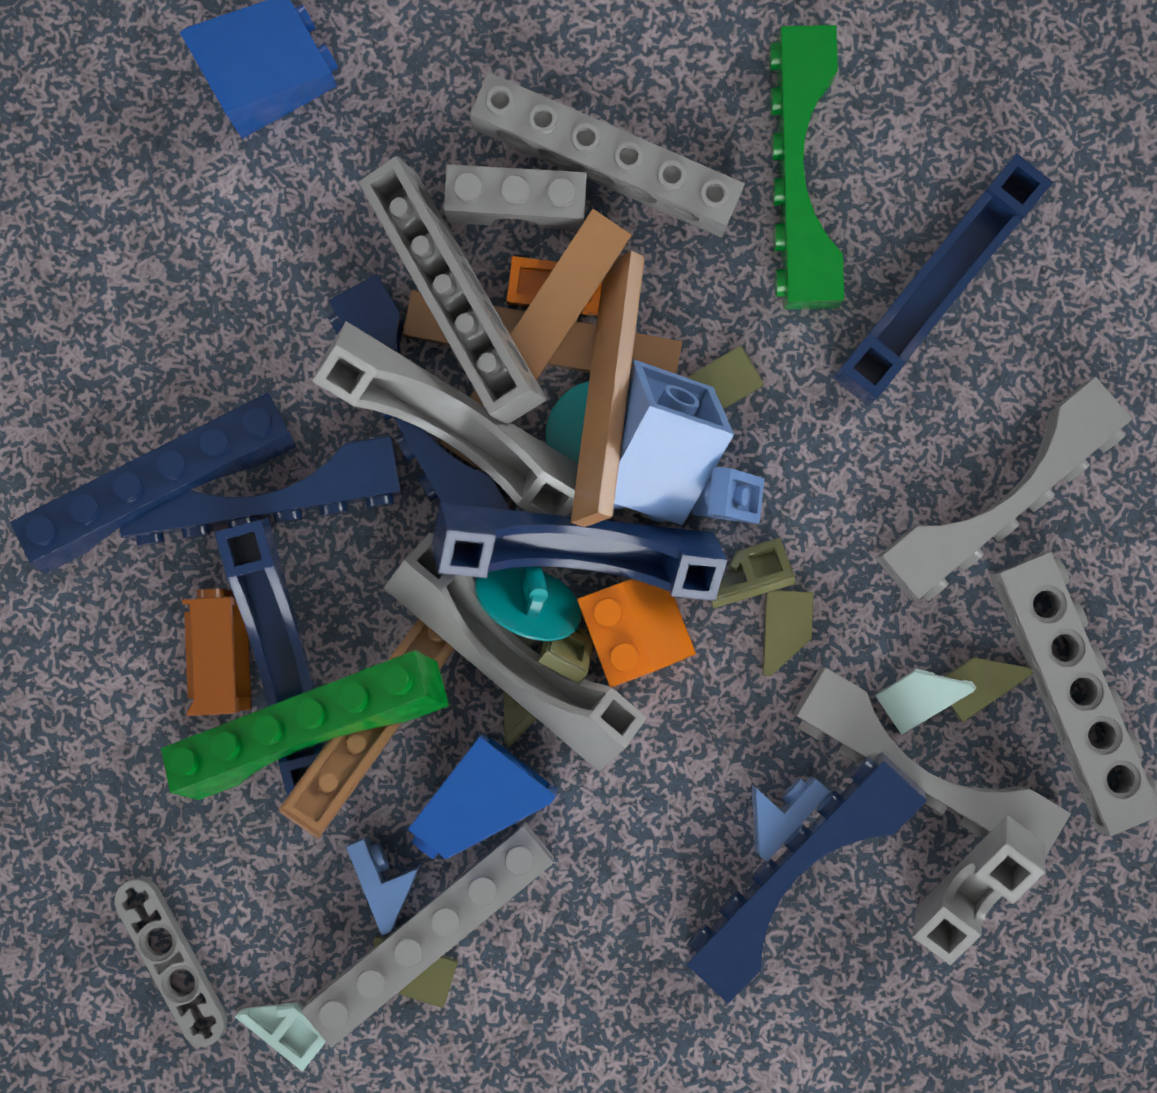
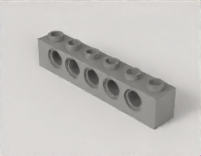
M489 72L470 112L473 130L567 171L587 172V179L721 238L745 183Z
M395 156L358 182L489 415L509 425L546 401V396L417 172Z
M1048 552L990 574L992 583L1027 666L1034 673L1032 678L1097 832L1113 836L1156 818L1157 783L1150 774H1145L1139 758L1143 757L1142 747L1136 735L1132 731L1127 732L1121 714L1125 712L1123 702L1118 692L1114 688L1108 687L1102 672L1106 670L1104 657L1095 644L1091 645L1084 630L1088 626L1087 617L1081 605L1077 601L1072 602L1066 587L1070 582L1069 575L1063 562L1059 558L1054 559L1052 552ZM1039 592L1046 594L1051 601V610L1044 618L1038 616L1033 608V600ZM1059 635L1063 636L1069 644L1068 655L1061 661L1054 657L1051 650L1053 640ZM1080 678L1087 686V695L1081 703L1076 704L1070 696V687L1076 679ZM1100 722L1105 729V739L1099 746L1094 747L1089 741L1088 732L1093 724ZM1118 765L1123 771V782L1119 788L1111 790L1107 784V775L1113 767Z

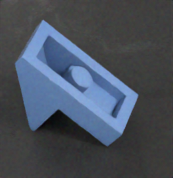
M713 467L709 480L692 508V514L700 517L760 524L765 478L732 468Z
M812 776L806 782L798 778L782 795L781 799L786 804L779 809L752 785L755 851L767 862L826 798L830 791Z
M369 835L351 842L346 848L380 933L384 935L391 932L395 926L421 864L386 878L383 871L389 869V863L384 849L379 842L372 844Z

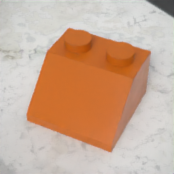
M630 579L577 599L610 687H615L696 655L675 597L671 596L667 590Z

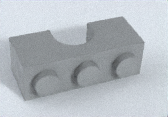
M447 164L444 213L447 223L493 226V221L521 219L534 222L538 225V228L579 230L584 223L587 172Z
M1007 815L916 907L913 938L951 966L982 935L983 921L999 898L1003 896L1014 904L1046 873L1045 843Z

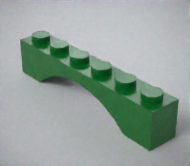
M837 25L781 26L776 42H770L768 56L769 70L777 71V87H771L770 115L778 116L779 133H772L771 159L772 161H779L780 178H773L772 181L773 206H781V223H775L773 228L774 251H782V269H775L774 275L775 297H783V309H836L844 301L843 253L827 236L815 215L806 188L803 160L805 136L811 115L818 101L831 86L838 72Z
M414 650L162 747L161 752L169 791L172 794L201 800L240 785L245 779L261 768L304 748L351 733L408 722L448 707L449 704L438 662Z

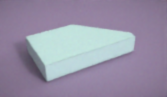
M915 669L876 694V698L902 735L975 691L976 686L972 681H960L938 676L933 672Z
M298 1002L244 1008L235 1016L236 1019L302 1072L326 1042L301 1012L303 1006Z

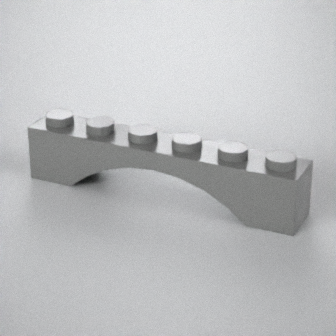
M347 321L345 322L323 356L312 380L314 383L354 407L371 409L397 417L442 439L482 468L506 491L518 506L526 511L567 516L573 508L578 470L576 462L512 423L508 425L490 416L482 404Z
M1097 377L1084 382L1049 411L1045 435L1036 458L1022 480L1002 500L983 513L961 522L942 526H917L911 528L875 559L910 601L919 600L922 596L927 601L931 600L949 585L945 579L948 574L957 567L965 571L984 555L980 547L992 537L999 542L1020 525L1015 519L1028 507L1032 512H1035L1053 498L1055 494L1050 488L1062 478L1070 482L1083 473L1090 466L1086 460L1088 456L1098 448L1104 453L1122 440L1125 434L1121 429L1132 418Z
M429 533L402 562L384 589L600 772L627 747L647 717L612 687L583 679L578 684L539 663L540 655L524 644L513 632L494 621L484 611L476 597L475 583L472 576L438 573L432 547L433 535Z
M826 667L818 669L792 715L802 720L798 729L820 742H823L826 735L839 742L842 746L838 753L856 764H859L867 756L874 760L883 752L924 790L927 801L924 803L925 805L944 815L947 808L963 816L959 825L982 839L1008 815L1045 843L1046 858L1071 815L1070 812L1029 788L1022 786L998 789L970 788L947 782L930 774L908 758L888 736L873 710L867 692Z
M524 821L407 922L309 999L301 1012L330 1048H332L554 863V856Z

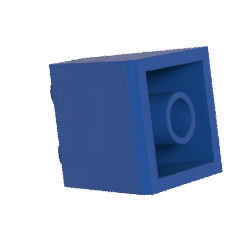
M265 0L179 31L224 112L242 139L337 87L332 72L338 69V66L325 43L319 47L314 43L309 33L316 30V27L303 4L295 8L291 0Z
M484 732L408 828L415 835L412 843L433 859L437 854L448 859L550 805L557 796V788Z

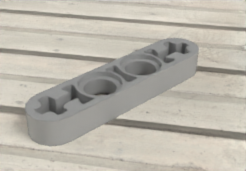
M145 877L128 880L118 888L115 894L114 904L119 917L184 1037L195 1046L206 1047L214 1044L227 1028L228 1018L224 1007L159 887L154 881ZM132 887L137 893L145 890L148 894L149 899L143 903L147 914L150 916L158 911L161 918L149 922L142 929L137 924V922L146 918L139 906L130 908L127 900L132 897V891L130 890ZM159 927L169 931L173 942L168 952L157 953L149 946L148 936L152 929ZM186 969L191 972L195 979V987L191 993L179 994L175 992L170 983L173 971ZM200 993L206 999L197 1005L204 1017L213 1015L216 1020L215 1024L211 1027L212 1034L210 1035L205 1029L197 1032L193 1024L199 1019L194 1006L187 1012L181 1006L193 1001Z

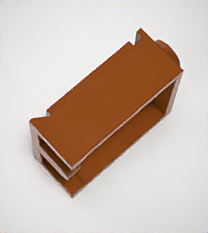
M225 589L196 590V599L182 600L183 605H190V612H184L187 699H193V702L186 714L187 716L235 714L239 711L252 710L249 636L232 590Z

